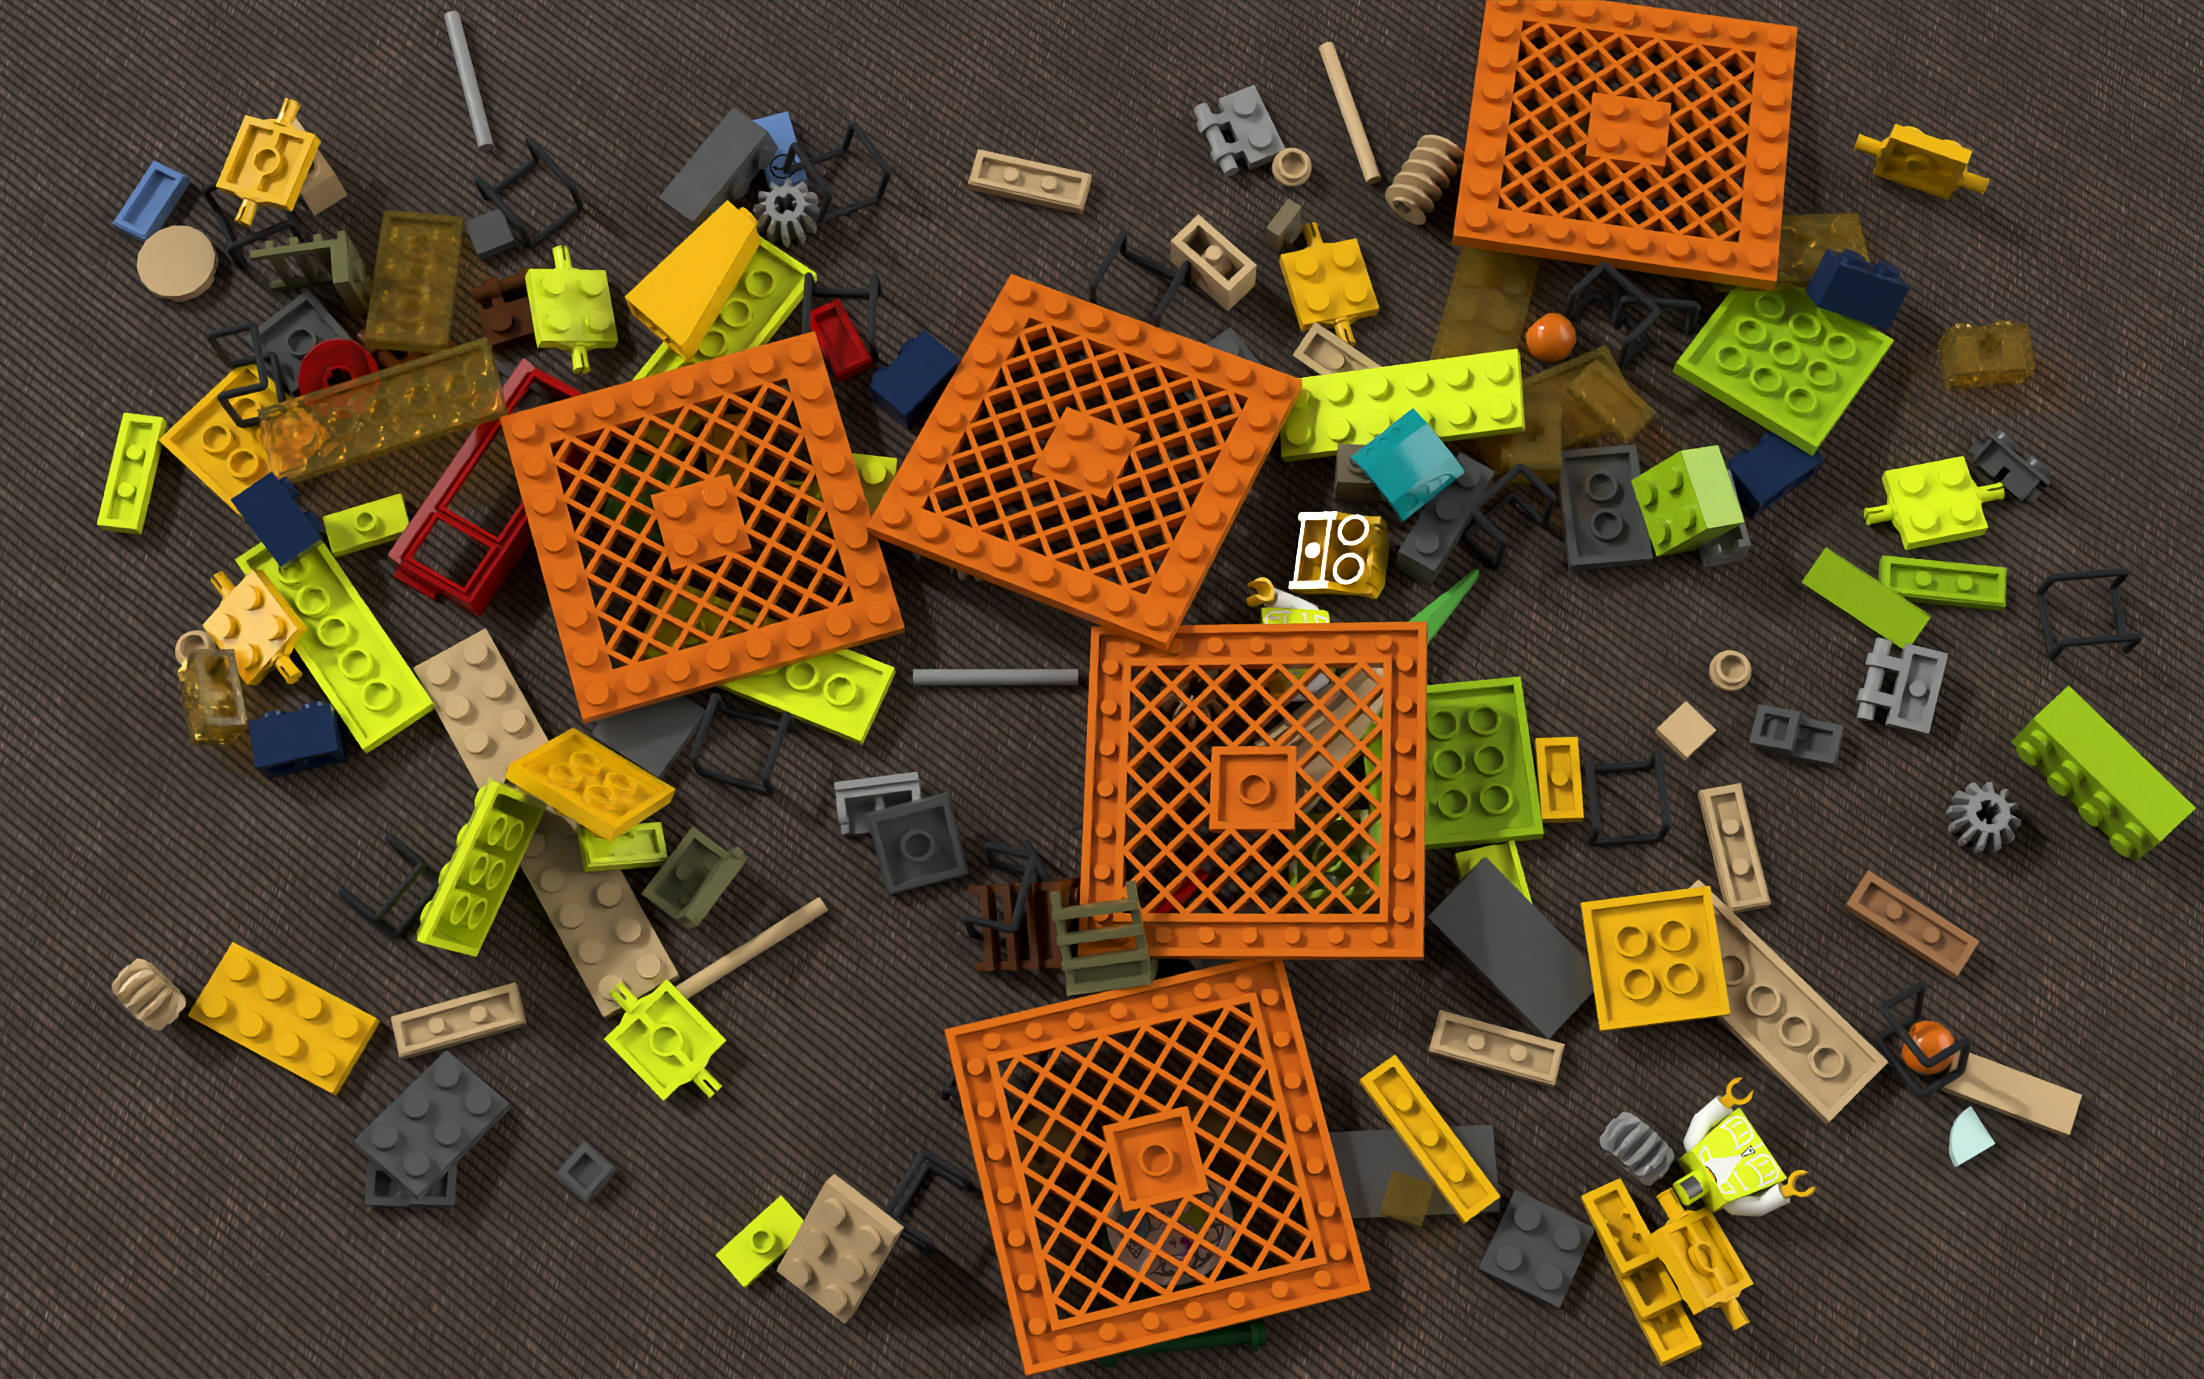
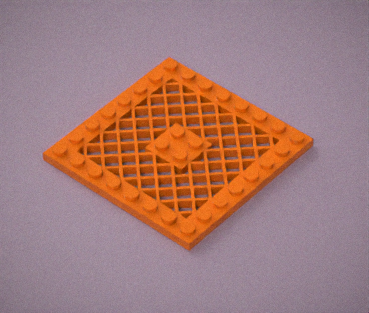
M1486 0L1451 245L1596 266L1601 262H1606L1617 269L1773 291L1777 282L1798 27L1605 0ZM1538 36H1541L1548 44L1540 50L1530 42ZM1578 41L1587 49L1579 55L1569 47ZM1618 47L1626 56L1616 61L1608 51ZM1520 49L1526 55V58L1517 63ZM1654 52L1664 60V62L1657 66L1647 58ZM1556 54L1566 62L1557 68L1548 60ZM1694 57L1703 65L1697 71H1694L1686 63ZM1595 59L1604 67V69L1596 74L1586 65ZM1734 63L1742 73L1733 77L1725 67ZM1634 64L1644 73L1635 79L1626 71V69ZM1535 66L1544 74V76L1536 81L1527 74V71ZM1672 70L1682 78V80L1675 84L1665 76V74ZM1573 72L1583 80L1575 86L1565 78ZM1712 75L1722 84L1714 90L1703 81ZM1613 77L1622 85V87L1614 92L1604 83ZM1516 80L1523 88L1513 94ZM1751 81V89L1749 93L1743 87V85ZM1650 83H1653L1661 91L1654 97H1651L1644 89ZM1551 85H1554L1562 93L1554 99L1544 91V89ZM1690 88L1700 96L1699 99L1692 103L1682 94ZM1593 90L1590 104L1583 95ZM1730 93L1740 102L1732 108L1722 100L1723 97ZM1531 97L1540 105L1539 108L1532 112L1522 104ZM1569 103H1572L1580 111L1572 117H1569L1561 109ZM1673 103L1679 111L1670 116L1671 104ZM1708 106L1719 115L1711 121L1700 112ZM1512 111L1518 117V120L1509 125L1510 113ZM1748 112V122L1746 124L1740 116ZM1547 116H1550L1558 124L1549 131L1540 123ZM1687 119L1698 128L1690 134L1679 125ZM1588 121V129L1586 135L1579 128V126ZM1727 124L1737 133V135L1729 140L1719 131V129ZM1528 128L1537 138L1526 144L1518 134ZM1669 133L1676 142L1667 147ZM1566 134L1576 143L1567 149L1557 140ZM1706 137L1715 146L1714 149L1707 153L1697 144ZM1506 143L1515 150L1505 156ZM1744 143H1746L1745 155L1737 149ZM1544 147L1554 155L1553 158L1546 162H1543L1536 154L1537 151ZM1683 151H1686L1694 159L1693 162L1686 166L1676 157V155ZM1584 152L1583 165H1587L1585 168L1575 159ZM1725 156L1734 166L1724 171L1715 161ZM1522 160L1533 169L1523 176L1514 167V165ZM1666 165L1673 174L1663 179L1661 176ZM1561 166H1564L1572 174V176L1564 181H1561L1553 172ZM1702 169L1713 178L1704 185L1694 176V174ZM1602 171L1612 180L1603 187L1593 178V176ZM1502 174L1511 182L1501 188ZM1741 175H1743L1742 188L1734 181ZM1643 177L1652 187L1641 192L1632 182ZM1540 179L1550 187L1549 190L1542 194H1539L1531 185ZM1681 182L1691 191L1690 194L1683 198L1673 189V187ZM1580 184L1590 193V195L1581 200L1571 191ZM1720 188L1731 197V199L1723 204L1712 194ZM1619 190L1630 199L1621 206L1611 197V195ZM1518 192L1529 201L1519 208L1509 199ZM1661 196L1670 206L1659 211L1651 201ZM1557 198H1560L1568 206L1567 209L1559 214L1549 204ZM1699 201L1710 211L1702 217L1691 208V206ZM1598 203L1608 212V214L1600 219H1597L1589 210ZM1740 207L1739 221L1730 213ZM1637 209H1640L1648 218V220L1639 225L1629 216V214ZM1678 214L1688 224L1679 231L1669 221ZM1717 220L1729 230L1721 236H1718L1709 227V225Z
M1011 274L867 524L868 535L1167 652L1302 390V379ZM1047 336L1051 346L1032 352L1028 342ZM1056 336L1067 340L1058 343ZM1021 345L1024 355L1013 358ZM1083 349L1087 359L1068 365L1064 355ZM1092 349L1102 352L1103 354L1094 356ZM1056 358L1060 368L1041 374L1037 364ZM1128 362L1140 367L1131 370ZM1119 363L1123 373L1104 379L1100 369ZM1030 367L1033 377L1016 383L1013 382L1010 373ZM1093 372L1096 382L1077 388L1073 378ZM1003 376L1007 386L995 389ZM1156 376L1159 386L1141 392L1137 382ZM1165 376L1173 378L1176 381L1167 383ZM1066 380L1069 391L1050 397L1046 387ZM1129 385L1133 395L1114 401L1110 391ZM1039 389L1043 399L1023 406L1019 396ZM1192 389L1196 400L1178 406L1173 395ZM1201 389L1213 394L1205 397ZM1102 394L1106 404L1086 410L1083 400ZM1012 398L1016 408L996 415L992 405ZM1165 398L1169 409L1150 415L1146 404ZM1072 403L1076 404L1078 411L1066 407L1063 415L1059 419L1056 409L1070 405ZM1229 403L1233 414L1214 419L1210 409ZM1239 403L1244 405L1242 410L1240 408ZM984 408H986L989 417L977 421ZM1139 408L1143 418L1123 424L1120 413ZM1046 412L1049 413L1052 420L1051 423L1032 428L1029 418ZM1202 412L1206 423L1188 429L1183 418ZM1112 417L1114 424L1106 422L1102 419ZM1021 421L1025 431L1005 438L1001 427ZM1175 421L1180 432L1160 438L1156 427ZM1232 428L1225 442L1221 431ZM994 430L998 440L978 447L974 436ZM1148 430L1153 441L1141 444V436L1138 433ZM1212 435L1217 446L1198 452L1193 441ZM1050 437L1042 451L1038 441ZM966 440H968L971 449L959 453ZM1031 444L1034 451L1033 455L1014 460L1011 453L1012 449ZM1185 444L1190 455L1170 461L1166 450ZM1004 453L1007 463L987 470L983 459ZM1158 453L1162 464L1143 470L1139 459ZM1216 460L1209 474H1207L1203 464ZM976 462L980 473L960 479L956 468ZM1131 463L1135 473L1123 477ZM1195 467L1200 478L1180 484L1176 473ZM1032 469V479L1034 481L1024 484L1020 473ZM950 472L953 482L941 485L947 473ZM1013 476L1017 487L996 493L992 482ZM1168 476L1172 487L1153 494L1149 482ZM986 485L990 496L972 502L968 501L965 491ZM1141 485L1145 497L1126 503L1121 492ZM1058 489L1072 495L1061 498ZM1050 490L1054 501L1033 507L1029 496ZM1198 493L1192 507H1190L1186 496ZM956 494L959 495L962 505L941 511L938 504L939 500ZM1114 495L1118 506L1098 512L1095 503L1107 507ZM1022 499L1026 510L1006 517L1002 505ZM1178 499L1183 511L1163 517L1159 506ZM930 503L932 505L934 513L927 510ZM1086 504L1091 515L1070 521L1066 510ZM995 508L999 519L978 526L974 515ZM1151 509L1155 520L1135 526L1131 515ZM1059 513L1063 524L1043 531L1039 519ZM967 517L971 527L956 521ZM1123 518L1128 529L1108 536L1104 524ZM1031 522L1036 534L1015 540L1011 529ZM1182 525L1173 541L1169 529ZM1096 527L1101 539L1080 545L1076 534ZM1004 532L1007 541L993 535ZM1161 532L1165 544L1145 550L1141 539ZM1069 537L1073 548L1053 555L1048 543ZM1134 542L1138 553L1118 560L1113 548ZM1041 546L1044 555L1031 551L1030 549ZM1106 551L1110 563L1090 569L1086 557ZM1164 558L1158 572L1155 573L1151 562ZM1078 560L1082 570L1067 564ZM1143 565L1148 577L1128 584L1123 572ZM1116 575L1119 584L1104 578Z
M815 331L500 417L584 723L905 633L904 623L878 538L868 535L866 526L871 519L870 511ZM788 384L790 392L779 386ZM758 392L752 403L740 398ZM769 393L786 401L777 416L761 408ZM719 403L713 414L701 409L702 407ZM730 404L746 411L738 427L721 419ZM794 406L801 428L785 421ZM679 414L673 425L662 420V418ZM690 415L707 422L698 438L682 430ZM755 417L771 424L763 440L746 432ZM640 425L634 436L621 430ZM652 425L668 433L659 449L642 441ZM716 427L732 435L724 451L707 443ZM780 429L797 438L788 453L771 445ZM600 436L594 447L581 441ZM612 436L628 444L619 460L603 452ZM676 438L693 446L684 462L667 454ZM741 440L757 448L749 464L732 456ZM804 443H806L812 465L796 458ZM560 447L554 457L552 448ZM572 447L588 454L579 471L563 463ZM637 449L653 457L644 473L628 465ZM701 451L718 459L709 475L692 467ZM766 453L783 461L774 477L757 469ZM597 460L614 468L604 484L588 476ZM662 462L678 470L669 486L653 478ZM726 464L743 472L735 487L733 486L730 473L720 476ZM791 466L808 474L799 490L782 482ZM558 471L574 479L565 494ZM622 473L639 481L630 497L613 489ZM687 475L700 481L680 487ZM751 477L769 485L760 501L743 493ZM815 480H817L823 502L807 495ZM583 484L599 492L590 508L574 500ZM647 486L660 492L650 495L654 510L638 502ZM777 490L794 498L785 514L768 506ZM608 497L624 505L615 521L599 513ZM738 501L754 509L746 524H744ZM802 503L819 511L811 527L793 519ZM569 508L584 516L576 531L574 530ZM633 510L650 518L640 534L624 527ZM762 514L779 522L771 538L753 530ZM827 516L834 540L818 532ZM593 521L610 529L600 546L584 538ZM657 524H659L665 547L649 540ZM788 527L805 536L796 552L779 543ZM618 534L635 542L625 559L609 551ZM749 539L765 546L756 563L743 557L753 553ZM813 540L830 549L821 565L804 556ZM579 545L595 553L586 569ZM644 547L660 555L651 572L634 564ZM773 551L791 560L782 576L765 568ZM838 553L845 577L830 570ZM603 559L620 566L611 583L594 575ZM668 561L673 575L683 573L676 585L659 577ZM724 561L716 574L703 568ZM733 563L751 571L742 587L724 579ZM798 565L816 573L807 589L790 581ZM629 572L646 580L636 597L620 589ZM694 574L711 582L702 599L685 590ZM759 576L777 584L767 601L750 592ZM824 578L842 586L833 603L815 594ZM589 583L605 591L597 606L595 605ZM654 585L671 593L662 610L645 602ZM719 587L737 595L727 612L710 604ZM784 589L802 597L793 614L775 605ZM850 591L853 601L842 604ZM614 596L631 604L622 621L604 613ZM679 598L696 606L687 623L670 615ZM745 600L762 609L753 625L735 617ZM810 602L823 608V610L803 615ZM639 610L656 617L647 635L630 626ZM705 611L722 620L713 636L695 628ZM770 613L784 620L763 626ZM600 621L616 629L607 645ZM664 623L682 631L672 648L655 640ZM730 624L744 631L723 638ZM625 634L642 642L632 660L615 651ZM690 636L703 642V644L683 649ZM650 647L665 654L643 660ZM611 659L624 666L613 669Z
M1427 621L1180 625L1167 652L1103 626H1091L1080 905L1128 898L1125 884L1127 858L1139 871L1130 881L1135 880L1136 887L1138 888L1145 880H1148L1160 892L1143 909L1141 908L1150 959L1424 960ZM1329 668L1352 669L1340 680ZM1372 668H1383V679ZM1244 669L1268 670L1255 680ZM1287 669L1309 670L1297 680ZM1161 670L1184 671L1171 681ZM1203 670L1225 671L1213 681ZM1134 671H1142L1134 678ZM1364 672L1377 686L1361 700L1348 686ZM1280 673L1292 686L1276 701L1264 687ZM1322 673L1334 686L1318 700L1306 687ZM1196 674L1208 687L1195 700L1191 701L1180 689ZM1238 674L1250 687L1233 701L1222 688ZM1155 675L1166 688L1150 702L1139 689ZM1300 693L1313 706L1296 721L1284 708ZM1343 693L1355 707L1339 721L1326 707ZM1217 694L1229 707L1212 722L1200 709ZM1259 694L1270 707L1254 721L1242 708ZM1383 694V717L1381 719L1369 706ZM1134 695L1145 708L1132 719ZM1175 695L1186 708L1170 722L1158 709ZM1321 713L1334 727L1317 741L1305 728ZM1364 713L1376 727L1360 741L1348 727ZM1195 714L1207 728L1190 742L1179 729ZM1237 714L1249 727L1232 742L1220 729ZM1279 714L1291 727L1275 742L1263 728ZM1154 715L1165 728L1148 742L1137 729ZM1257 734L1268 746L1245 745ZM1298 734L1312 746L1299 760L1297 746H1287ZM1342 734L1355 747L1338 762L1326 748ZM1132 735L1143 746V749L1130 760ZM1174 735L1185 749L1168 763L1157 750ZM1216 735L1226 746H1212L1210 762L1199 749ZM1381 735L1382 762L1368 749ZM1320 754L1333 768L1316 783L1304 769ZM1363 754L1376 768L1359 782L1346 769ZM1152 756L1164 769L1147 784L1135 771ZM1194 756L1205 769L1189 784L1177 770ZM1341 775L1354 789L1342 801L1337 803L1325 789ZM1172 776L1184 789L1167 804L1155 791ZM1299 776L1311 789L1297 802ZM1382 776L1380 803L1368 789ZM1131 777L1142 790L1129 801ZM1211 778L1209 804L1197 791ZM1362 795L1375 810L1362 823L1358 824L1346 810ZM1192 796L1205 810L1187 825L1176 811ZM1320 796L1332 810L1318 824H1315L1303 810ZM1151 797L1162 810L1145 825L1133 812ZM1340 816L1353 831L1337 846L1324 831ZM1129 817L1140 831L1127 843ZM1171 817L1183 831L1166 846L1154 832ZM1298 817L1310 831L1294 846L1282 833H1297ZM1380 818L1381 846L1367 833ZM1208 820L1211 833H1222L1209 846L1196 834ZM1239 833L1264 834L1251 846ZM1361 837L1375 852L1358 867L1345 852ZM1149 838L1161 852L1144 867L1132 853ZM1191 838L1203 852L1186 867L1174 853ZM1234 838L1246 852L1229 867L1216 853L1229 840ZM1276 838L1288 852L1272 867L1259 852ZM1319 838L1331 852L1315 867L1302 852L1314 840ZM1169 858L1182 872L1164 888L1152 874ZM1254 858L1266 873L1250 888L1237 873ZM1212 859L1224 873L1207 888L1194 874ZM1297 859L1309 873L1293 888L1280 873ZM1340 859L1353 873L1336 888L1323 873L1336 860ZM1378 861H1380V888L1366 875ZM1232 879L1245 894L1227 909L1215 895ZM1190 880L1202 894L1185 909L1172 895ZM1275 880L1288 894L1270 909L1257 895ZM1318 880L1331 894L1313 909L1301 894ZM1361 880L1374 894L1357 909L1344 894ZM1167 900L1179 912L1154 913ZM1210 900L1222 913L1197 912ZM1253 901L1265 914L1238 913ZM1296 901L1308 914L1281 913ZM1339 901L1351 914L1324 913ZM1380 902V914H1368ZM1124 911L1080 917L1079 930L1133 923L1131 913H1125ZM1135 936L1078 943L1077 955L1082 956L1137 948Z
M1238 960L1153 980L1151 985L1110 990L944 1029L1025 1377L1371 1290L1283 960ZM1248 1005L1251 1016L1237 1008ZM1222 1011L1213 1028L1195 1018ZM1228 1014L1249 1026L1239 1044L1218 1032ZM1180 1021L1171 1038L1153 1028ZM1186 1024L1207 1036L1197 1054L1176 1042ZM1254 1030L1262 1058L1244 1048ZM1138 1031L1129 1048L1111 1038ZM1144 1034L1165 1046L1155 1064L1134 1052ZM1212 1040L1234 1052L1223 1070L1202 1058ZM1096 1041L1086 1058L1068 1048ZM1102 1044L1123 1056L1113 1074L1092 1062ZM1171 1050L1192 1062L1181 1080L1160 1068ZM1054 1051L1044 1068L1026 1058ZM1060 1054L1081 1066L1070 1084L1050 1073ZM1239 1056L1260 1068L1250 1086L1228 1074ZM1129 1060L1150 1072L1139 1090L1118 1078ZM1011 1061L1001 1078L998 1064ZM1018 1064L1038 1075L1028 1094L1008 1083ZM1197 1066L1218 1078L1208 1096L1187 1084ZM1087 1070L1107 1081L1097 1100L1076 1088ZM1265 1072L1273 1100L1255 1090ZM1155 1076L1176 1088L1166 1106L1145 1095ZM1044 1080L1065 1092L1055 1110L1034 1099ZM1223 1082L1245 1094L1235 1112L1213 1100ZM1113 1086L1134 1098L1124 1116L1103 1105ZM1004 1091L1022 1101L1012 1120ZM1181 1092L1203 1104L1192 1122L1188 1106L1172 1109ZM1071 1096L1091 1107L1081 1127L1060 1115ZM1250 1098L1271 1110L1261 1128L1239 1116ZM1139 1102L1158 1112L1130 1119ZM1028 1106L1049 1118L1038 1137L1017 1125ZM1208 1108L1229 1120L1219 1139L1197 1126ZM1097 1112L1115 1122L1102 1126L1105 1142L1086 1131ZM1276 1114L1284 1143L1266 1132ZM1055 1122L1076 1134L1065 1153L1044 1141ZM1234 1124L1256 1136L1245 1155L1224 1143ZM1014 1133L1033 1144L1022 1163ZM1195 1136L1213 1146L1203 1165ZM1081 1138L1102 1150L1091 1169L1070 1157ZM1261 1140L1282 1152L1272 1171L1251 1159ZM1039 1148L1059 1160L1048 1180L1028 1168ZM1219 1150L1240 1162L1230 1181L1208 1169ZM1107 1155L1109 1156L1115 1184L1097 1174ZM1287 1157L1295 1185L1277 1175ZM1065 1164L1086 1177L1075 1196L1054 1184ZM1245 1167L1250 1168L1267 1179L1256 1198L1235 1185ZM1024 1176L1043 1187L1032 1206ZM1206 1178L1225 1189L1214 1208L1195 1197L1209 1192ZM1092 1181L1113 1193L1102 1213L1081 1201L1082 1196ZM1272 1182L1293 1195L1283 1214L1262 1202ZM1049 1191L1070 1203L1059 1223L1038 1211ZM1230 1193L1251 1205L1241 1224L1219 1212ZM1118 1197L1123 1214L1139 1210L1129 1229L1107 1216ZM1182 1200L1172 1218L1153 1208L1154 1206ZM1298 1200L1300 1201L1306 1228L1288 1218ZM1187 1203L1209 1216L1198 1235L1177 1223ZM1075 1208L1080 1209L1097 1220L1086 1239L1064 1227ZM1257 1209L1278 1222L1267 1241L1246 1228ZM1145 1213L1166 1226L1156 1245L1151 1244L1134 1233ZM1035 1219L1054 1230L1043 1250ZM1214 1219L1236 1232L1225 1251L1203 1239ZM1102 1224L1124 1236L1112 1256L1091 1244ZM1283 1226L1305 1238L1294 1257L1273 1245ZM1171 1230L1193 1242L1182 1262L1161 1250ZM1060 1234L1080 1246L1070 1266L1065 1265L1048 1254ZM1241 1236L1262 1248L1252 1267L1247 1266L1230 1255ZM1129 1240L1150 1252L1140 1272L1135 1271L1118 1260ZM1311 1243L1314 1258L1300 1261ZM1198 1246L1220 1259L1209 1279L1187 1266ZM1086 1250L1108 1263L1096 1283L1075 1271ZM1268 1252L1287 1263L1258 1271ZM1155 1257L1177 1269L1166 1289L1145 1277ZM1045 1262L1064 1273L1053 1294ZM1225 1263L1245 1274L1215 1282ZM1113 1267L1134 1279L1123 1300L1101 1287ZM1183 1273L1202 1284L1172 1292ZM1070 1277L1092 1290L1080 1311L1058 1298ZM1139 1284L1160 1295L1129 1303ZM1097 1294L1116 1305L1115 1307L1085 1314ZM1056 1306L1073 1317L1059 1320Z

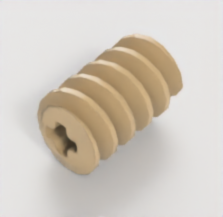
M1432 134L1422 136L1418 140L1417 147L1411 151L1409 160L1404 162L1401 172L1394 177L1393 184L1386 190V201L1391 209L1407 222L1414 225L1424 224L1426 222L1424 213H1431L1434 210L1432 200L1438 201L1441 199L1442 191L1440 188L1445 189L1450 185L1448 176H1455L1458 172L1456 164L1463 163V150L1441 136Z

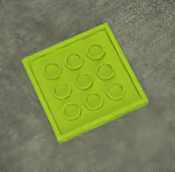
M1777 272V282L1773 291L1735 285L1678 359L1672 372L1813 456L1886 355L1894 340L1864 322L1817 307L1806 293L1805 287Z
M1521 676L1427 685L1425 850L1503 843L1510 840L1542 839L1544 830ZM1383 708L1377 715L1381 719L1383 717ZM1373 722L1371 723L1367 731L1364 733L1360 741L1364 739L1376 727V725ZM1382 735L1368 748L1381 762ZM1362 754L1364 774L1367 777L1376 767ZM1382 776L1368 789L1380 803ZM1368 802L1369 810L1374 811L1375 808Z

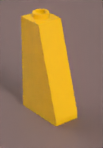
M728 200L625 296L632 315L687 363L695 356L761 244L756 227L758 226L756 218L746 208L741 207L738 210Z

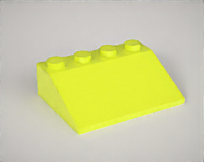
M490 777L487 784L476 795L473 814L457 836V848L451 861L442 868L439 874V886L432 901H429L422 910L420 916L421 925L417 931V941L474 957H477L548 805L534 796L527 795L512 786Z

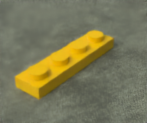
M1393 1055L1360 1079L1359 1083L1463 1224L1501 1197L1396 1055Z

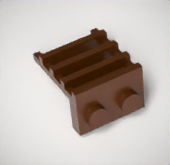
M1081 877L1031 882L1026 898L1030 959H1023L1020 923L1014 933H1006L1008 960H1001L998 930L982 927L985 961L975 962V971L1062 968L1061 950L1056 940L1058 936L1056 924L1051 914L1053 908L1050 893L1060 891L1063 907L1080 905ZM1022 883L968 886L969 895L980 894L982 918L997 922L995 893H1002L1005 924L1010 925ZM1079 918L1065 920L1067 932L1079 930ZM1078 943L1070 944L1072 957L1078 956Z

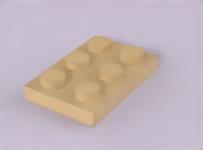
M834 1174L824 1183L776 1271L845 1324L856 1312L904 1227Z

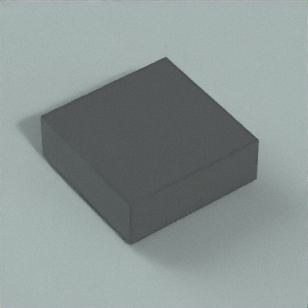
M499 208L464 222L480 261L517 246L506 218Z
M584 1141L555 1174L590 1204L619 1170Z

